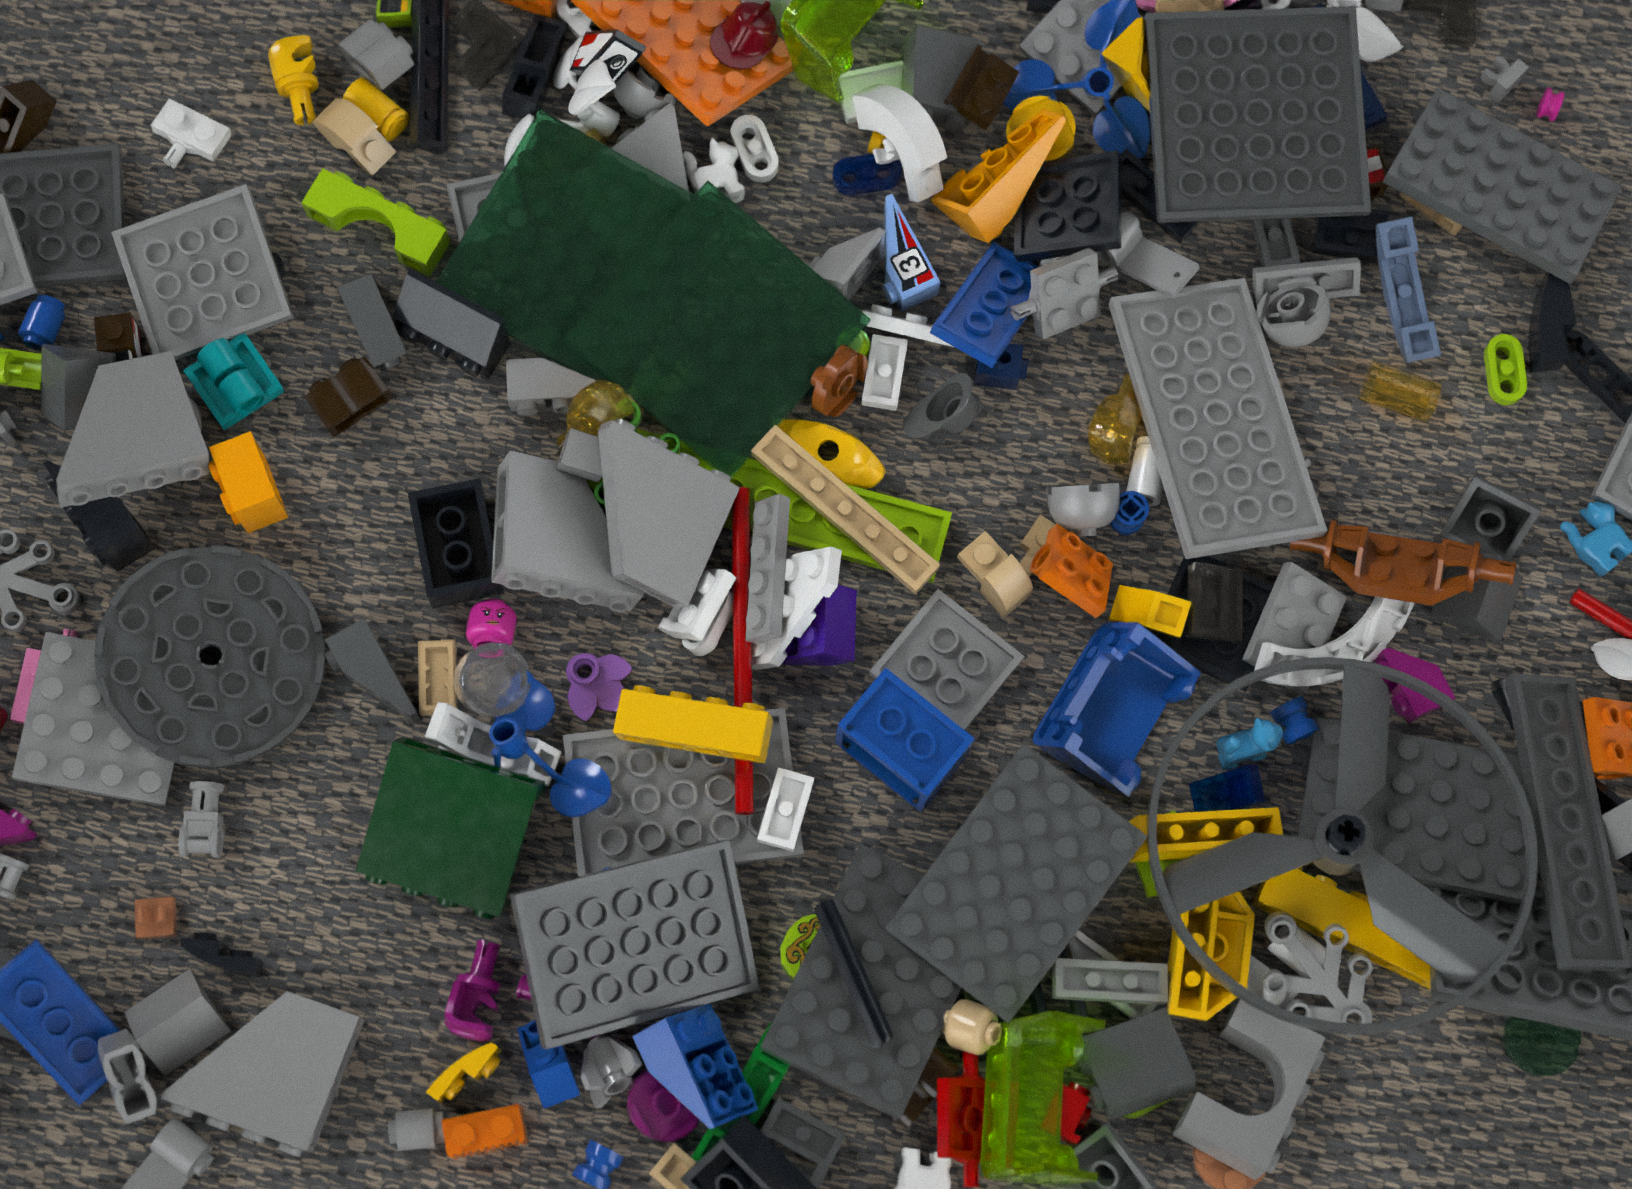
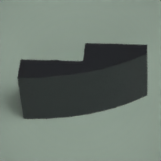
M193 933V939L181 938L180 946L210 965L236 974L262 977L263 961L253 957V951L230 950V956H226L227 945L220 940H216L217 935L212 933Z

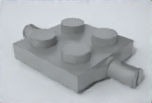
M1090 248L1030 271L1031 290L1027 301L1011 306V310H1013L1011 314L1015 320L1032 314L1035 335L1042 339L1048 338L1100 317V288L1105 284L1117 281L1118 277L1116 275H1118V272L1113 266L1098 272L1097 252Z

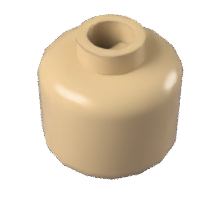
M961 999L953 1005L951 1010L946 1011L943 1016L945 1024L942 1033L952 1048L971 1054L982 1055L989 1050L991 1045L995 1046L1000 1039L1002 1027L998 1023L997 1014L984 1004Z

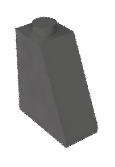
M365 274L337 286L373 368L380 365L384 371L402 363L400 356L406 354V350L372 274Z

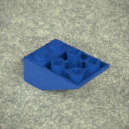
M711 1003L666 1017L633 1036L648 1072L709 1129L759 1110L753 1098V1092L746 1083L737 1063L736 1054L726 1039L721 1028L720 1019L715 1014Z

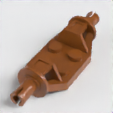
M1332 519L1329 530H1327L1323 537L1290 542L1291 551L1297 550L1322 554L1324 570L1331 569L1357 594L1425 605H1434L1466 590L1469 593H1473L1475 582L1478 583L1479 579L1513 585L1517 561L1511 562L1483 557V553H1480L1481 542L1475 541L1474 546L1449 539H1443L1442 543L1370 533L1369 527L1338 525V520ZM1337 547L1357 552L1355 566L1337 555ZM1467 566L1466 574L1442 580L1445 567Z

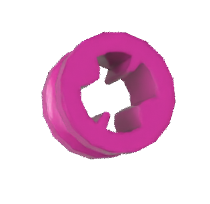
M1547 87L1539 102L1536 117L1547 116L1548 121L1554 122L1563 103L1565 93L1559 91V93L1555 94L1552 92V88Z

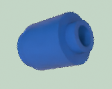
M38 295L36 300L30 303L18 332L25 346L33 350L42 351L43 344L54 345L65 319L63 312L65 305L61 301L47 295Z

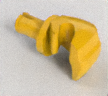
M306 35L282 38L277 40L268 50L269 63L277 92L280 96L290 98L294 123L301 126L304 125L302 111L305 112L308 125L312 124L317 118L310 94L317 90L319 86L317 77L312 74L316 67L315 60L311 55L313 49L310 36ZM308 56L300 62L295 61L297 58Z

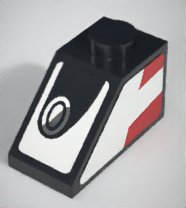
M619 30L585 32L570 71L581 76L595 60H601L607 65L609 75L616 84L644 53L646 46Z

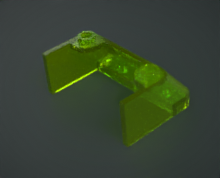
M792 0L783 12L780 27L797 80L841 104L844 96L839 78L850 70L854 61L851 41L886 0ZM895 0L897 2H904L917 10L923 7L922 0Z
M1047 1011L1013 1019L1009 1023L1006 1021L1000 1022L1002 1027L1000 1039L995 1046L991 1045L987 1051L981 1146V1171L986 1179L1001 1182L1070 1185L1098 1181V1173L1078 1170V1159L1071 1146L1060 1144L1064 1068L1073 1066L1082 1057L1084 1052L1083 1033L1105 1029V1021L1057 1011Z

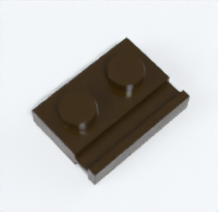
M978 44L971 52L943 103L946 105L951 104L957 108L956 112L983 130H986L993 122L1020 72L994 54H987L981 50L982 46Z

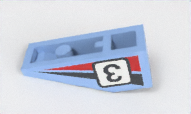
M890 194L885 198L884 230L886 231L884 240L885 284L882 287L889 303H896L900 312H903L937 296L941 282L893 194Z

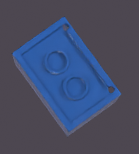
M885 667L838 723L835 744L922 813L968 757L975 738ZM844 743H849L850 748H845ZM913 799H918V803L914 804Z

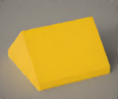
M1140 17L1136 18L1101 54L1126 94L1139 101L1144 108L1150 111L1145 19Z

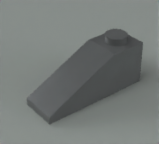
M365 618L325 639L330 650L325 652L324 655L334 672L341 670L348 680L414 724L421 720Z

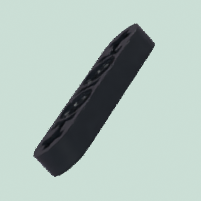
M1577 330L1565 332L1567 347L1574 341L1579 347L1572 353L1568 352L1569 359L1564 365L1626 424L1631 415L1630 412H1632V403L1629 406L1619 404L1615 399V391L1625 390L1632 398V379L1584 333ZM1589 353L1592 357L1581 366L1579 362ZM1589 366H1601L1606 372V379L1598 381L1592 378L1589 373Z

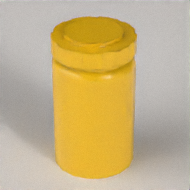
M365 77L355 80L344 93L342 99L350 101L366 113L378 125L376 129L387 141L394 140L409 123V113L401 109L398 104Z

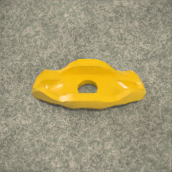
M777 420L772 423V427L776 425L845 484L869 489L876 486L886 473L883 463L866 444L856 436L842 431L833 425L807 420ZM828 441L836 443L839 447L837 457L830 461L821 459L818 454L819 447Z

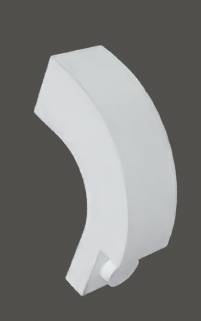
M884 84L873 85L852 95L859 129L881 133L896 148L903 165L909 201L920 202L944 190L939 162L947 158L946 150L935 123L921 104L907 92Z
M438 702L424 737L438 744V748L494 765V757L491 751L496 746L489 737L491 726L476 720L450 704ZM526 737L531 749L555 771L561 751L540 739ZM524 753L518 759L501 757V768L545 781L544 786L549 787L552 778L527 754Z

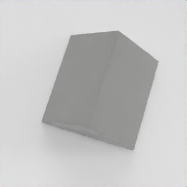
M191 968L124 1012L135 1041L164 1076H167L231 1033L228 1025Z

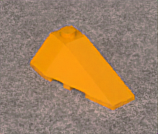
M1045 109L1041 110L1011 132L1007 138L1008 143L994 151L988 149L980 155L983 161L966 173L962 168L943 185L944 190L934 194L930 201L969 236L989 243L992 239L998 237L1002 233L1003 228L1013 219L1066 122L1064 115Z

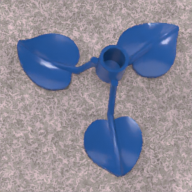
M1110 0L1096 9L1087 20L1084 36L1086 44L1093 49L1101 50L1102 53L1136 18H1140L1136 1ZM1101 53L1099 56V67L1088 70L1083 75L1082 81L1054 84L1055 75L1052 68L1045 62L1037 59H1028L1013 67L1020 73L1003 102L1008 109L1013 111L1020 102L1030 97L1047 96L1049 99L1057 101L1054 91L1083 88L1085 93L1090 96H1101L1107 109L1099 112L1093 121L1092 134L1097 145L1106 152L1118 150L1119 154L1127 149L1137 158L1145 156L1150 139L1147 113L1142 104L1130 96L1120 97L1113 105L1111 104L1109 92L1113 87L1114 80L1110 71L1106 69L1107 64Z
M523 669L510 683L501 697L495 712V722L489 730V737L496 746L491 751L494 757V765L501 767L502 756L507 759H518L524 753L527 754L552 779L558 781L553 785L549 794L553 808L558 813L567 817L586 815L606 804L609 798H611V781L606 772L597 763L582 758L569 761L565 765L562 775H560L531 749L525 736L526 730L537 731L546 726L554 715L556 705L554 697L548 688L536 680L526 669Z

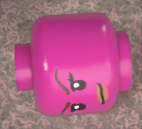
M489 598L473 605L469 612L466 628L468 642L476 651L485 655H496L509 648L514 640L517 623L515 611L504 601L497 598Z

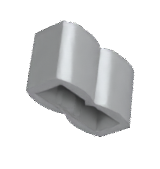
M369 19L337 44L346 61L380 90H383L415 65L410 57L413 51L409 44L401 36L395 38L391 30L383 22L378 25Z
M127 1029L99 1038V1058L109 1081L110 1091L120 1117L129 1124L155 1114L157 1105L155 1093L145 1072L144 1059L134 1036Z

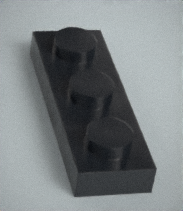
M1125 149L1120 154L1121 195L1181 244L1202 221L1157 223L1154 172L1130 151Z

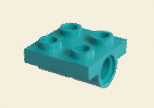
M246 333L238 335L230 341L227 338H220L210 342L198 353V361L183 370L224 431L285 392Z

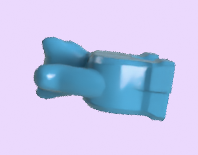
M1595 501L1593 503L1589 502L1587 508L1579 511L1584 520L1595 528L1593 532L1583 537L1578 528L1568 521L1562 522L1560 529L1566 533L1580 560L1591 566L1595 573L1602 577L1622 559L1632 553V540L1627 537L1623 528L1615 522V507L1607 503ZM1611 553L1614 554L1616 559L1611 558Z
M1256 718L1253 728L1220 737L1216 742L1222 769L1235 768L1238 763L1247 759L1253 762L1265 759L1267 757L1266 753L1276 749L1283 738L1282 728L1269 720Z

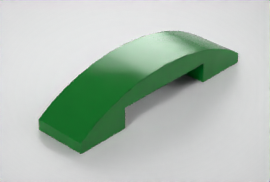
M772 1022L769 1023L742 1071L759 1109L745 1115L755 1126L791 1066L759 1049ZM740 1118L713 1129L708 1128L691 1158L698 1161Z

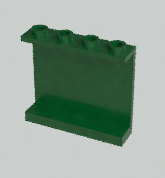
M402 736L392 743L356 871L366 874L365 879L373 883L387 884L391 882L402 886L401 890L410 895L422 896L425 893L438 897L437 902L448 907H459L460 904L472 908L473 914L482 918L494 919L495 916L501 917L509 906L506 898L535 800L542 795L545 781Z

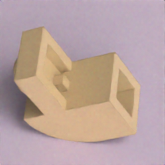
M335 98L312 122L333 147L344 149L369 176H373L396 153L395 149L376 129L378 125L366 113L348 100Z
M986 531L958 554L957 558L982 584L979 592L1003 618L1031 595L1033 590L1032 582L1022 565L1012 553L1008 556Z

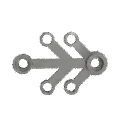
M5 529L0 531V554L16 552L20 547V538L12 530ZM6 537H13V542L10 546H2V542ZM44 540L35 541L30 546L29 552L0 565V608L3 613L1 622L11 632L22 631L27 624V618L18 609L9 589L49 601V605L62 615L71 614L80 606L81 596L70 584L60 583L53 587L17 575L38 564L46 565L53 560L55 551ZM46 547L48 549L47 554L42 558H38L36 556L37 551L40 548ZM61 592H68L66 601L57 602V596ZM19 615V622L16 625L10 626L8 623L10 617Z
M1284 911L1271 913L1266 918L1264 924L1268 938L1275 944H1284L1309 977L1284 975L1279 970H1270L1263 977L1265 990L1275 996L1281 995L1285 991L1324 995L1334 1006L1308 1005L1302 999H1294L1289 1002L1286 1010L1293 1011L1295 1007H1304L1306 1011L1303 1016L1330 1022L1348 1023L1346 1022L1347 1016L1350 1013H1358L1360 1018L1354 1024L1372 1023L1371 1010L1363 1002L1366 977L1371 974L1373 969L1368 956L1363 953H1355L1348 959L1347 966L1351 977L1347 997L1337 986L1342 948L1346 946L1349 940L1346 929L1337 923L1330 924L1325 928L1326 950L1322 968L1297 937V926L1292 916ZM1280 924H1285L1289 927L1288 932L1283 936L1275 934V928ZM1339 930L1343 932L1340 941L1332 942L1329 940V936L1333 931ZM1356 961H1366V968L1363 971H1355L1353 965ZM1273 977L1282 979L1281 985L1277 988L1268 986L1269 980ZM1344 1034V1035L1350 1036V1037L1359 1036V1035H1348V1034Z

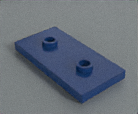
M993 242L937 318L930 334L993 368L1028 318V316L1015 320L1011 314V311H1013L1011 306L1028 300L1031 290L1030 271L1039 267L1029 261L1017 263L1013 252Z
M36 938L0 968V1022L67 1094L80 1105L108 1081L98 1054L99 1038L119 1032L121 1029Z

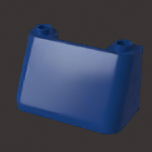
M1105 623L1090 638L1033 735V743L1046 753L1113 793L1129 797L1141 782V767L1134 762L1136 755L1168 702L1174 703L1188 699L1195 690V682L1201 672L1140 623Z

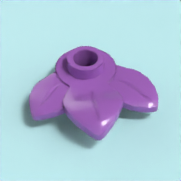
M581 653L571 658L566 667V675L571 684L567 699L569 706L579 719L585 722L588 721L597 707L601 710L617 712L621 690L624 689L620 681L625 679L632 671L629 663L622 657L613 654L597 658L589 653ZM587 666L591 668L592 673L588 678H581L578 675L581 667Z

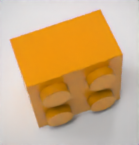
M251 431L209 447L213 460L209 461L208 466L215 482H218L223 492L220 494L221 501L227 514L231 515L235 526L242 524L246 532L251 533L289 518L265 454Z

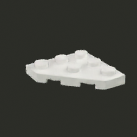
M826 547L786 555L781 637L760 644L752 643V669L760 670L780 667L788 656L785 649L794 636L801 638L816 617V613L813 610L823 596L829 598L837 588L842 550Z

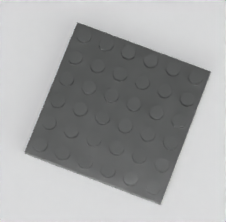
M1356 6L1146 13L1144 17L1150 89L1149 103L1157 223L1366 216L1371 212Z

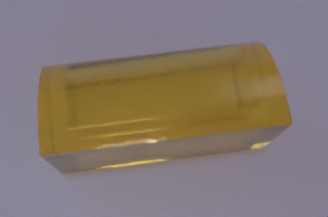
M1372 359L1358 399L1427 422L1435 411L1440 395L1441 383Z

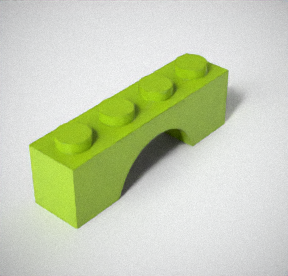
M322 168L301 202L307 217L337 232L355 221L372 220L382 223L395 234L394 250L398 261L428 277L431 276L450 244L447 229L439 220L430 216L425 219L415 214V211L403 202L397 201L393 203L384 199L383 194L370 186H366L364 189L354 184L349 176L340 171L332 173Z

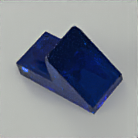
M1246 765L1189 783L1195 812L1251 809L1250 806L1266 802L1258 765Z

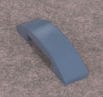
M1412 216L1376 224L1377 256L1383 294L1405 363L1441 356L1434 321L1429 322L1415 252H1418L1419 248Z

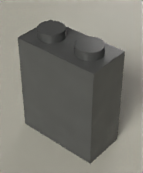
M917 25L904 42L901 90L917 100L930 115L934 123L944 125L945 128L950 130L965 129L971 121L956 112L957 108L951 104L946 105L943 102L971 52L978 44L981 46L982 40Z
M1166 1008L1079 1038L1081 1052L1076 1054L1079 1068L1083 1076L1090 1074L1094 1087L1089 1089L1097 1110L1104 1109L1108 1121L1196 1090L1195 1073Z

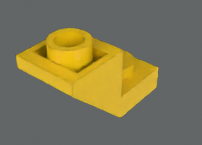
M1119 585L1109 621L1138 622L1146 629L1180 639L1191 602L1157 591Z

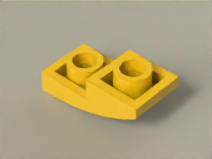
M491 1042L469 1052L447 1068L432 1083L426 1093L441 1104L446 1098L452 1101L465 1084V1081L461 1079L465 1073L479 1081L482 1075L486 1078L492 1075L501 1062V1059L497 1057L501 1049Z

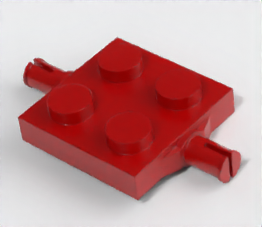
M962 1052L963 1076L937 1078V1158L955 1159L959 1163H963V1187H980L979 1163L1001 1160V1082L988 1081L982 1076H978V1055Z

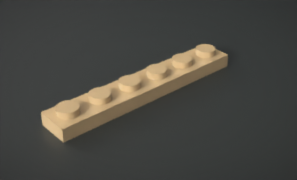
M776 425L751 450V456L915 595L940 568V564Z

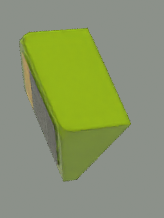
M377 0L376 18L378 25L383 22L388 28L412 26L413 0Z

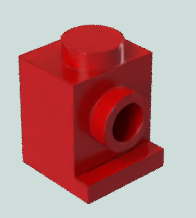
M1070 1082L1068 1086L1064 1084L1059 1085L1039 1129L1072 1146L1078 1144L1081 1137L1074 1134L1076 1128L1081 1131L1083 1130L1092 1110L1086 1107L1090 1099V1090L1074 1082Z

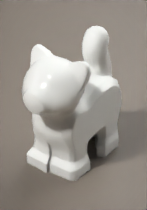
M711 138L709 155L713 165L697 168L696 158L689 151L682 153L691 189L699 199L705 213L721 208L717 202L719 200L717 195L721 193L725 194L729 205L744 199L745 189L742 184H739L738 175L734 167L735 161L739 157L736 146H731L724 141L716 142L714 138Z
M902 1148L901 1156L903 1163L898 1175V1184L894 1189H951L949 1169L952 1159L937 1158V1152L930 1153L932 1165L923 1166L920 1163L921 1150Z

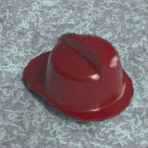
M752 1L739 4L714 30L710 37V48L713 55L722 64L741 70L752 68L760 63L774 48L778 41V34L776 31V18L770 11L771 3L769 1L764 2L762 5Z

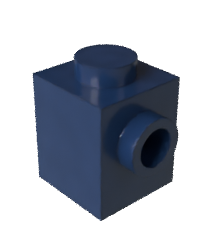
M1009 344L993 368L977 360L974 385L1016 390L1019 379L1025 380L1027 374L1028 358H1022L1023 345Z

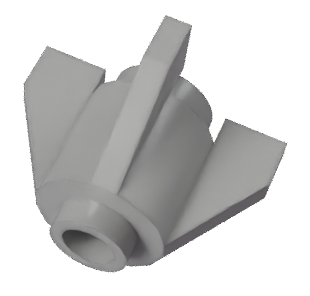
M600 1035L593 1038L584 1050L581 1080L586 1091H590V1097L597 1109L602 1108L611 1099V1095L619 1094L628 1089L634 1079L644 1069L641 1067V1061L635 1050L615 1036Z

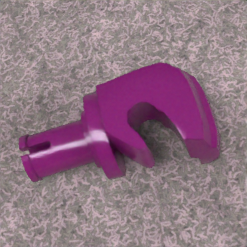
M477 940L476 942L477 946L470 972L457 974L444 1013V1024L452 1034L481 1042L492 1040L493 1027L485 1024L476 1016V1009L480 1005H486L490 1010L498 1013V1004L491 994H499L501 984L495 982V979L492 978L501 946L490 941L488 944H485V940Z

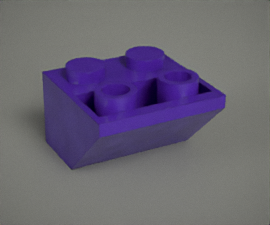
M838 584L829 598L823 596L813 610L816 613V617L801 638L794 636L786 647L785 651L788 656L782 662V665L833 666L854 662L857 590Z

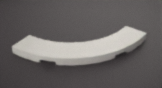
M1375 597L1366 613L1356 625L1339 638L1318 647L1293 649L1270 642L1262 643L1254 671L1280 662L1303 658L1335 657L1372 663L1378 657V654L1386 649V645L1391 641L1395 633L1402 629L1414 603ZM1300 670L1275 675L1261 681L1282 686L1322 685L1343 679V670Z

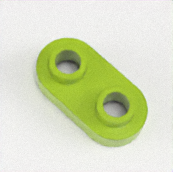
M1499 334L1493 337L1484 349L1487 386L1490 397L1496 403L1509 406L1517 403L1527 390L1522 345L1515 337L1508 334ZM1496 351L1504 352L1507 359L1502 360L1498 358ZM1500 385H1508L1511 393L1503 392Z

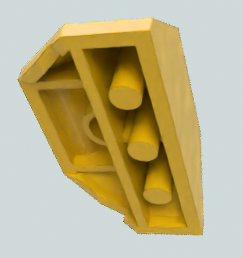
M1238 891L1180 914L1179 916L1200 948L1220 969L1247 989L1255 914L1242 894ZM1172 926L1168 958V1015L1207 1021L1235 1000L1237 996L1216 981L1197 962Z

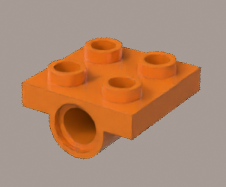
M1056 524L1048 531L1046 543L1033 557L1029 568L1030 572L1093 617L1097 618L1106 611L1113 563L1103 553L1097 552L1081 541L1076 534Z
M1599 697L1582 700L1594 777L1598 780L1632 778V702Z

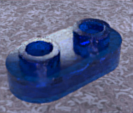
M874 154L846 157L834 165L832 183L838 192L845 195L886 191L894 188L900 182L902 166L899 160L887 164H878ZM885 170L889 172L890 176L882 178L878 175V172ZM847 175H852L856 180L848 183L843 178Z

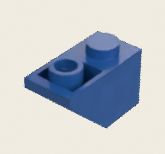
M536 1020L518 1027L517 1030L529 1074L543 1108L545 1109L579 1096L580 1092L565 1046L560 1045L550 1049L541 1048Z

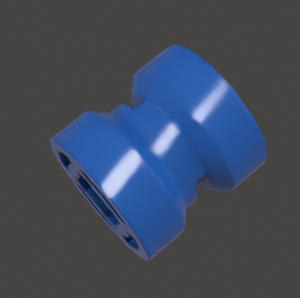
M1135 491L1121 493L1119 510L1115 519L1110 523L1113 530L1122 535H1132L1138 532L1149 513V505L1146 498Z
M1303 696L1292 699L1270 712L1274 722L1280 724L1282 728H1286L1283 731V739L1287 746L1313 735L1314 731L1320 730L1315 719L1306 718L1308 715V705Z
M590 1139L585 1149V1160L587 1161L586 1163L577 1164L572 1175L598 1189H608L612 1183L608 1174L620 1167L624 1157Z

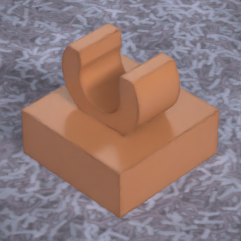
M163 897L135 900V938L150 939L177 936L176 898Z

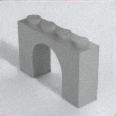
M1238 998L1233 1003L1218 1036L1252 1054L1266 1066L1274 1083L1272 1106L1268 1112L1260 1115H1243L1232 1111L1197 1091L1187 1101L1172 1135L1246 1176L1257 1180L1266 1171L1272 1173L1280 1159L1281 1152L1276 1149L1281 1138L1287 1139L1294 1127L1296 1119L1291 1115L1296 1104L1301 1106L1309 1093L1311 1086L1306 1081L1310 1072L1315 1073L1324 1059L1325 1052L1320 1049L1326 1037L1311 1029L1302 1028L1276 1019Z

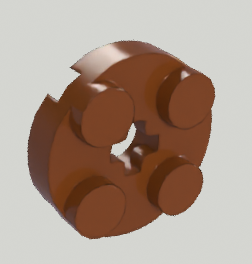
M845 344L839 346L826 366H819L812 375L811 385L815 386L811 407L827 417L828 415L837 417L842 414L858 395V392L853 390L857 380L862 382L865 380L868 369L867 358Z

